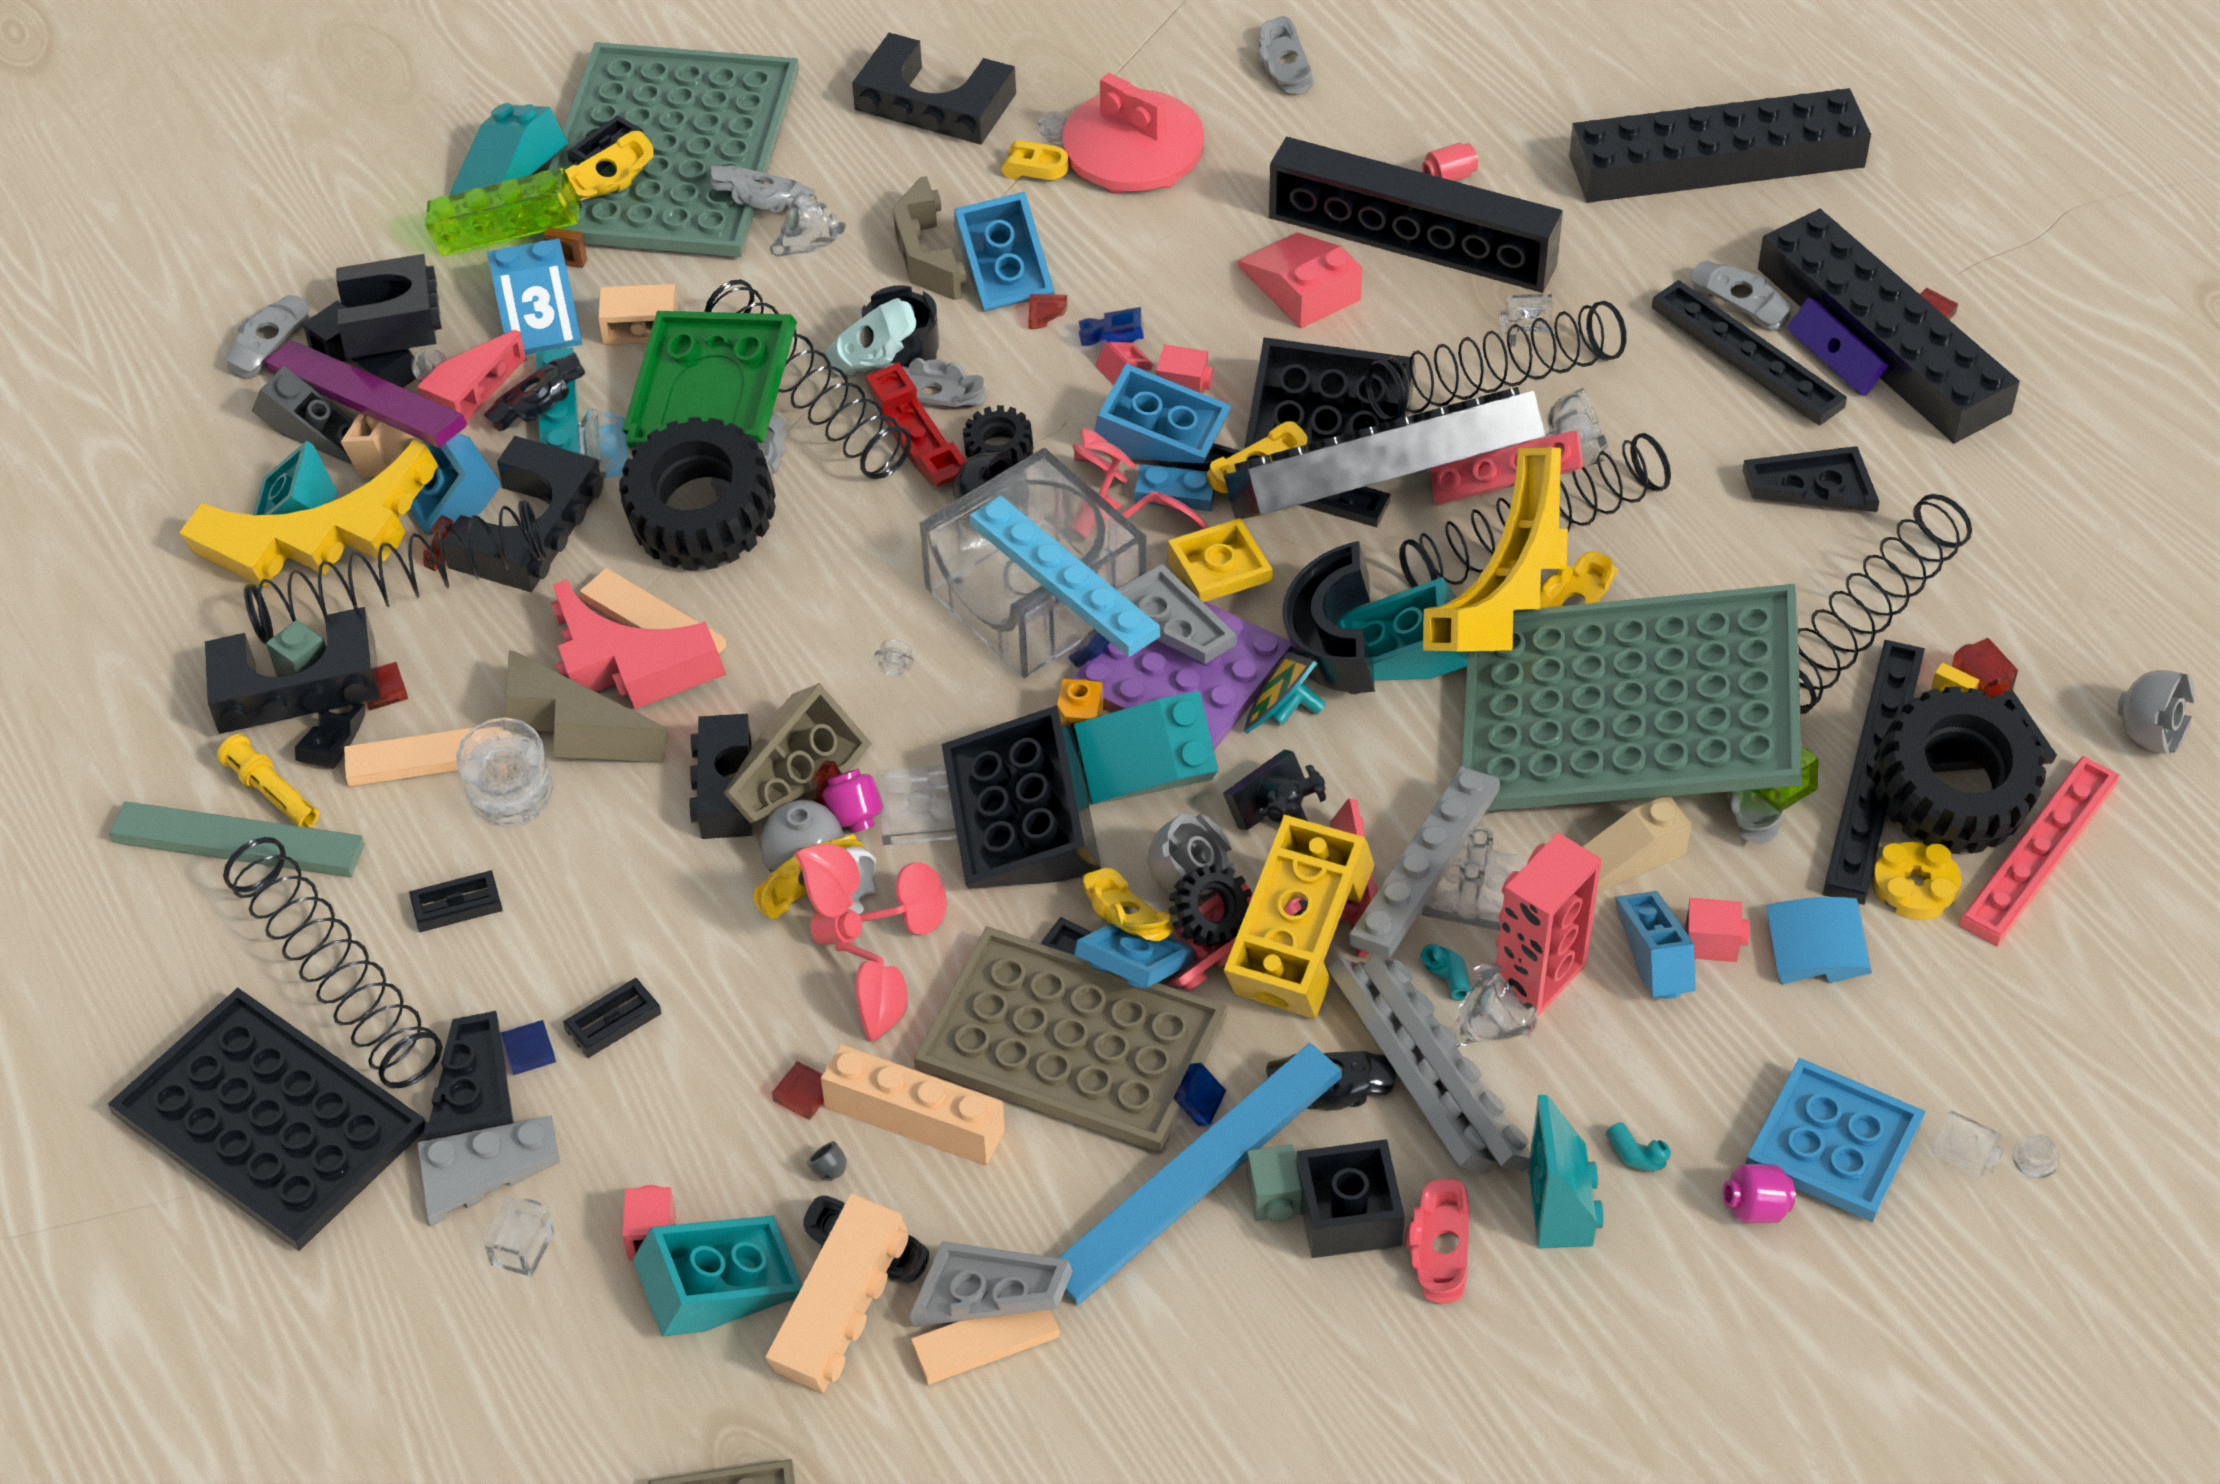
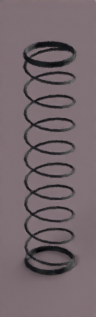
M741 279L731 280L717 288L708 299L704 312H711L718 301L731 292L748 290L750 295L748 305L736 313H741L742 311H744L743 313H750L753 306H761V314H763L764 306L772 309L775 314H779L774 306L763 303V298L758 291L754 290L748 282ZM733 285L746 286L729 290L717 298V296L721 294L725 289ZM755 295L760 300V303H754ZM795 329L793 350L785 366L797 356L811 353L810 366L806 374L796 385L786 390L779 389L778 392L792 391L791 404L794 408L803 409L810 406L808 411L809 422L813 425L827 423L825 436L828 441L836 442L845 439L843 454L851 459L861 456L860 469L866 477L880 479L894 473L902 466L909 455L912 446L909 432L905 428L900 427L894 418L883 415V411L877 402L866 399L865 393L860 386L848 383V378L843 370L831 366L828 357L824 353L814 350L810 340L805 336L797 334ZM798 338L805 340L810 350L793 355ZM814 355L822 356L828 366L810 372ZM828 369L827 382L820 394L807 405H796L794 394L798 386L813 373ZM832 370L839 372L844 378L845 383H839L827 388ZM846 386L844 398L833 415L821 422L813 421L811 411L820 397L833 388ZM849 386L856 388L862 395V399L844 405ZM863 402L862 413L854 427L840 438H831L828 434L829 426L838 413L849 405ZM866 402L875 405L880 416H874L861 422ZM881 419L877 434L869 440L863 451L856 455H849L846 451V444L850 436L866 422ZM884 419L893 422L895 425L882 430ZM898 431V442L892 456L882 467L876 471L868 472L865 468V461L873 445L883 436ZM901 432L904 433L906 436L904 452L889 469L878 473L887 467L895 457L900 445Z
M1605 300L1596 302L1592 306H1583L1579 311L1578 326L1569 313L1565 311L1559 312L1555 318V336L1546 320L1541 317L1536 318L1531 325L1532 345L1537 357L1549 369L1545 374L1536 377L1529 375L1533 359L1529 336L1518 324L1511 325L1507 332L1508 352L1517 369L1525 375L1519 382L1515 383L1505 381L1508 371V354L1503 340L1493 330L1487 331L1483 338L1482 346L1484 358L1494 377L1501 382L1496 388L1489 390L1480 388L1484 374L1483 358L1480 349L1474 340L1465 337L1459 344V361L1464 375L1477 389L1471 395L1464 397L1456 395L1459 384V369L1455 355L1447 345L1438 344L1434 352L1435 370L1444 388L1452 394L1443 403L1431 401L1434 392V375L1430 361L1421 351H1413L1409 363L1411 378L1421 397L1427 401L1421 409L1417 410L1406 408L1409 398V382L1402 363L1395 357H1390L1387 361H1375L1369 366L1366 375L1368 399L1373 410L1380 418L1392 421L1398 419L1404 411L1413 414L1421 413L1429 404L1437 407L1447 406L1454 397L1468 400L1472 399L1478 391L1485 393L1496 392L1503 384L1511 387L1519 386L1527 378L1534 380L1544 379L1551 371L1561 374L1569 372L1575 365L1581 367L1591 366L1599 358L1606 361L1613 360L1622 355L1627 343L1625 322L1619 310L1612 303ZM1599 305L1608 307L1614 313L1619 324L1621 344L1618 352L1613 356L1602 351L1605 338L1604 327L1599 314L1595 310ZM1588 308L1586 330L1589 341L1595 351L1587 343L1581 326V314L1584 309ZM1593 314L1597 316L1601 328L1602 339L1600 347L1595 339L1592 328ZM1562 315L1570 318L1577 333L1578 347L1574 360L1568 356L1558 336L1557 324L1559 317ZM1540 321L1546 324L1553 340L1554 354L1551 366L1545 363L1535 345L1534 326ZM1513 328H1518L1522 331L1529 347L1530 359L1527 372L1520 368L1511 351L1510 332ZM1491 334L1498 338L1504 351L1505 371L1502 379L1497 376L1487 357L1486 339ZM1580 335L1589 351L1596 356L1591 362H1577L1581 346ZM1556 340L1564 355L1573 362L1566 369L1558 370L1553 368L1557 353ZM1464 341H1470L1474 345L1480 359L1481 374L1478 386L1469 377L1463 364L1461 351ZM1442 347L1449 351L1455 365L1456 383L1454 392L1447 387L1438 368L1437 353L1439 348ZM1416 354L1423 356L1430 371L1431 391L1429 399L1424 396L1414 377L1412 364L1413 357ZM1390 361H1396L1402 369L1406 385V398L1402 380L1397 370L1389 363ZM1379 364L1385 366L1384 374L1387 387L1391 396L1398 404L1397 412L1391 417L1380 409L1372 388L1373 371ZM1388 370L1396 383L1398 399L1389 383Z
M1639 433L1634 436L1632 441L1624 440L1622 444V454L1627 467L1636 480L1645 486L1643 493L1637 499L1623 497V485L1617 465L1612 457L1604 451L1599 452L1597 465L1606 485L1620 498L1618 505L1613 510L1604 511L1598 508V497L1594 482L1587 469L1583 466L1582 470L1588 477L1592 487L1594 504L1591 503L1582 491L1575 471H1572V476L1581 496L1594 508V513L1588 522L1580 523L1572 519L1570 497L1560 480V486L1567 500L1569 516L1561 507L1560 512L1569 520L1568 532L1571 523L1580 526L1590 525L1595 520L1597 511L1606 515L1614 514L1620 508L1622 500L1630 503L1640 502L1645 497L1647 488L1656 492L1667 489L1671 480L1670 464L1663 448L1652 436L1646 433ZM1639 438L1647 440L1659 455L1665 474L1663 486L1655 485L1648 478L1646 463L1637 447ZM1626 444H1630V445H1631V447H1630L1631 460H1632V463H1633V465H1634V468H1635V471L1637 472V474L1634 472V470L1632 469V467H1631V465H1630V463H1629V461H1628V458H1627V455H1626V452H1625V445H1626ZM1601 455H1605L1614 467L1618 478L1620 494L1612 487L1603 472L1600 461ZM1638 456H1639V458H1640V460H1641L1643 469H1642L1641 464H1640V462H1639ZM1498 498L1496 502L1497 513L1499 515L1501 523L1505 527L1506 522L1504 521L1502 513L1500 511L1499 503L1500 501H1503L1507 505L1509 510L1511 505L1504 498ZM1473 509L1471 523L1483 546L1493 555L1495 541L1490 525L1479 510ZM1474 513H1477L1486 525L1490 535L1492 550L1485 543L1477 529ZM1447 521L1445 532L1454 553L1466 565L1465 576L1460 581L1455 582L1445 578L1441 557L1435 543L1426 533H1421L1419 537L1420 543L1413 539L1403 541L1399 548L1401 568L1412 588L1419 585L1414 579L1407 563V544L1413 546L1421 555L1428 568L1431 581L1438 579L1439 576L1440 578L1443 577L1450 584L1460 585L1467 579L1469 569L1478 573H1482L1484 570L1473 568L1470 565L1465 539L1453 522ZM1449 525L1455 528L1461 539L1466 561L1458 553L1449 534ZM1423 537L1429 540L1434 549L1440 573L1435 568L1432 559L1424 548Z
M1925 495L1913 508L1915 521L1911 519L1901 520L1897 524L1896 529L1898 538L1885 537L1880 542L1879 550L1882 556L1868 555L1863 560L1865 575L1851 573L1846 578L1848 593L1834 591L1829 596L1828 603L1831 611L1821 609L1812 613L1811 623L1814 630L1809 628L1798 629V634L1801 631H1808L1825 641L1837 661V668L1823 666L1809 658L1799 646V654L1814 668L1820 686H1813L1808 676L1799 669V678L1804 682L1799 683L1801 686L1808 688L1811 697L1810 704L1800 705V715L1807 714L1821 700L1823 690L1831 688L1838 682L1841 671L1849 669L1856 662L1858 652L1867 650L1873 644L1875 635L1883 632L1890 626L1893 615L1900 614L1907 607L1910 597L1918 595L1924 589L1926 580L1937 575L1941 571L1943 562L1950 560L1958 552V548L1962 547L1971 538L1972 525L1970 518L1956 501L1944 495ZM1927 500L1943 501L1951 505L1961 515L1967 529L1966 537L1963 541H1960L1959 531L1950 515L1938 505L1927 502ZM1922 505L1933 506L1946 515L1955 529L1957 542L1944 541L1927 528L1920 512ZM1908 522L1917 524L1925 535L1936 542L1940 559H1928L1919 555L1911 545L1902 540L1900 526ZM1888 540L1901 542L1906 550L1919 559L1923 570V577L1902 573L1894 563L1885 557L1883 544ZM1941 546L1954 548V551L1948 557L1943 558ZM1870 558L1884 560L1891 569L1902 577L1906 587V595L1894 594L1884 590L1878 582L1869 576L1866 569L1867 561ZM1922 559L1928 562H1939L1938 568L1932 574L1926 576V568ZM1853 576L1867 578L1873 586L1884 594L1889 605V613L1877 612L1867 608L1852 594L1849 580ZM1905 577L1922 580L1921 586L1914 593H1909V586ZM1838 594L1851 597L1867 613L1871 621L1872 631H1863L1846 623L1834 611L1832 598ZM1888 595L1906 598L1904 605L1897 611L1892 612V604ZM1870 612L1876 615L1889 616L1887 623L1881 629L1875 630V623ZM1818 613H1827L1837 618L1850 632L1855 650L1844 649L1827 640L1817 629L1815 616ZM1852 630L1863 634H1872L1870 641L1864 647L1858 648L1857 640ZM1834 648L1854 653L1853 659L1846 666L1840 667V660ZM1816 666L1825 670L1837 671L1835 679L1830 684L1823 686L1822 678ZM1815 689L1819 690L1818 697L1816 696Z
M523 500V502L519 501L518 504L521 521L514 511L507 506H503L499 512L498 519L501 551L485 521L481 517L473 515L468 527L471 557L456 531L451 526L443 524L438 536L440 563L427 541L421 535L413 533L408 544L410 572L397 550L391 544L383 542L378 552L380 580L368 560L361 553L353 551L348 561L349 587L339 570L331 562L323 560L318 569L319 595L312 583L301 571L292 570L287 583L289 604L277 585L269 579H263L258 588L253 583L246 584L244 599L249 619L257 637L262 643L266 644V642L273 638L271 618L261 594L262 585L269 583L285 604L292 622L296 620L291 593V582L294 573L299 574L306 581L325 619L327 612L323 597L321 574L324 564H328L335 571L344 585L354 609L358 608L352 580V559L354 555H358L367 565L380 589L386 606L389 607L390 604L382 569V550L384 546H388L396 555L411 583L415 596L419 598L420 595L412 558V542L414 537H418L428 549L445 587L449 589L442 548L444 528H448L455 536L470 564L475 578L479 580L472 536L474 519H478L484 526L497 549L505 569L509 571L502 523L504 509L509 511L517 522L535 561L544 560L546 555L536 517L529 502ZM252 594L258 605L260 622L255 611Z
M261 837L240 846L230 856L225 865L223 873L225 884L239 898L253 897L249 906V912L252 917L256 919L271 917L265 929L267 937L272 940L288 937L282 949L285 959L296 961L306 958L299 970L301 980L316 982L323 979L316 992L317 1001L328 1004L341 1000L333 1015L334 1022L342 1026L352 1025L360 1021L351 1035L352 1045L358 1048L369 1047L379 1042L372 1050L368 1062L369 1067L379 1070L380 1081L389 1088H404L425 1078L434 1069L441 1057L443 1046L438 1036L429 1028L421 1027L422 1021L418 1011L411 1006L403 1005L404 998L401 990L393 984L386 983V975L383 968L377 963L369 961L366 947L359 941L352 940L349 926L342 920L335 919L332 905L325 899L318 898L315 884L308 878L301 877L302 872L299 864L291 857L286 856L284 845L280 841L271 837ZM263 843H272L279 847L280 855L266 856L253 861L242 869L235 878L234 884L230 882V869L235 860L246 850ZM279 858L275 868L264 879L245 887L236 886L243 873L255 864L267 859ZM285 860H288L295 866L298 876L277 879ZM297 879L294 893L283 906L267 915L259 916L254 913V901L264 890L283 880ZM301 880L312 887L314 897L293 900L300 887ZM261 888L259 891L254 892V893L249 894V895H242V894L238 893V892H244V893H246V892L254 891V890H257V889ZM314 900V906L309 916L294 931L276 937L270 934V924L278 913L297 902ZM318 901L328 907L331 918L315 919L308 922L316 909ZM331 921L327 935L317 947L300 957L292 958L287 955L286 947L298 932L317 922ZM334 922L339 923L345 928L348 939L335 940L324 944L330 936ZM335 943H348L344 956L334 968L315 979L304 977V966L313 955ZM351 943L356 944L362 949L365 960L350 962L340 966L346 959ZM365 964L361 977L345 994L333 1000L326 1001L321 998V988L331 976L351 965ZM368 965H372L380 971L383 982L367 984L357 988L365 976ZM382 986L378 999L363 1015L350 1022L338 1020L337 1013L339 1008L347 999L368 987ZM385 987H390L397 992L400 1004L384 1006L373 1011L380 1002ZM399 1008L395 1021L380 1037L367 1044H359L355 1041L356 1031L366 1020L386 1009ZM403 1008L408 1009L415 1015L418 1026L402 1028L389 1034L397 1024ZM417 1030V1033L408 1035L393 1045L385 1054L380 1066L373 1064V1055L384 1042L404 1031ZM431 1038L434 1040L436 1045L435 1055L424 1069L404 1081L390 1082L386 1080L384 1075L385 1069L402 1060L415 1046L418 1039ZM412 1042V1044L400 1057H398L395 1061L389 1063L390 1059L402 1047Z

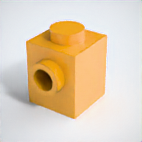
M1062 678L1057 705L1072 727L1075 723L1103 715V682Z

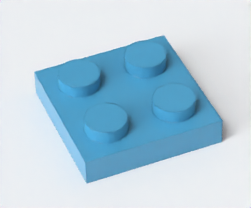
M1110 923L1078 939L1075 956L1090 962V965L1097 970L1110 971L1125 978L1126 982L1132 986L1149 988L1193 964L1196 948L1169 936L1161 941L1147 940L1128 934L1126 931Z

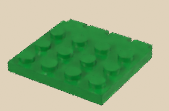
M657 311L622 428L623 432L627 435L626 444L628 448H635L639 442L644 444L648 441V434L656 429L660 432L668 428L667 423L676 420L679 424L685 423L691 417H701L702 421H708L709 418L723 420L725 426L728 423H733L742 428L744 434H750L757 443H764L797 325L794 317L791 314Z

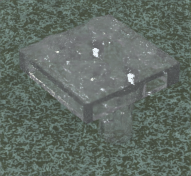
M1485 827L1472 828L1468 835L1467 844H1464L1426 902L1422 915L1500 931L1501 921L1498 917L1504 900V894H1502L1501 890L1505 880L1513 871L1520 872L1522 870L1524 856L1493 850L1492 831Z

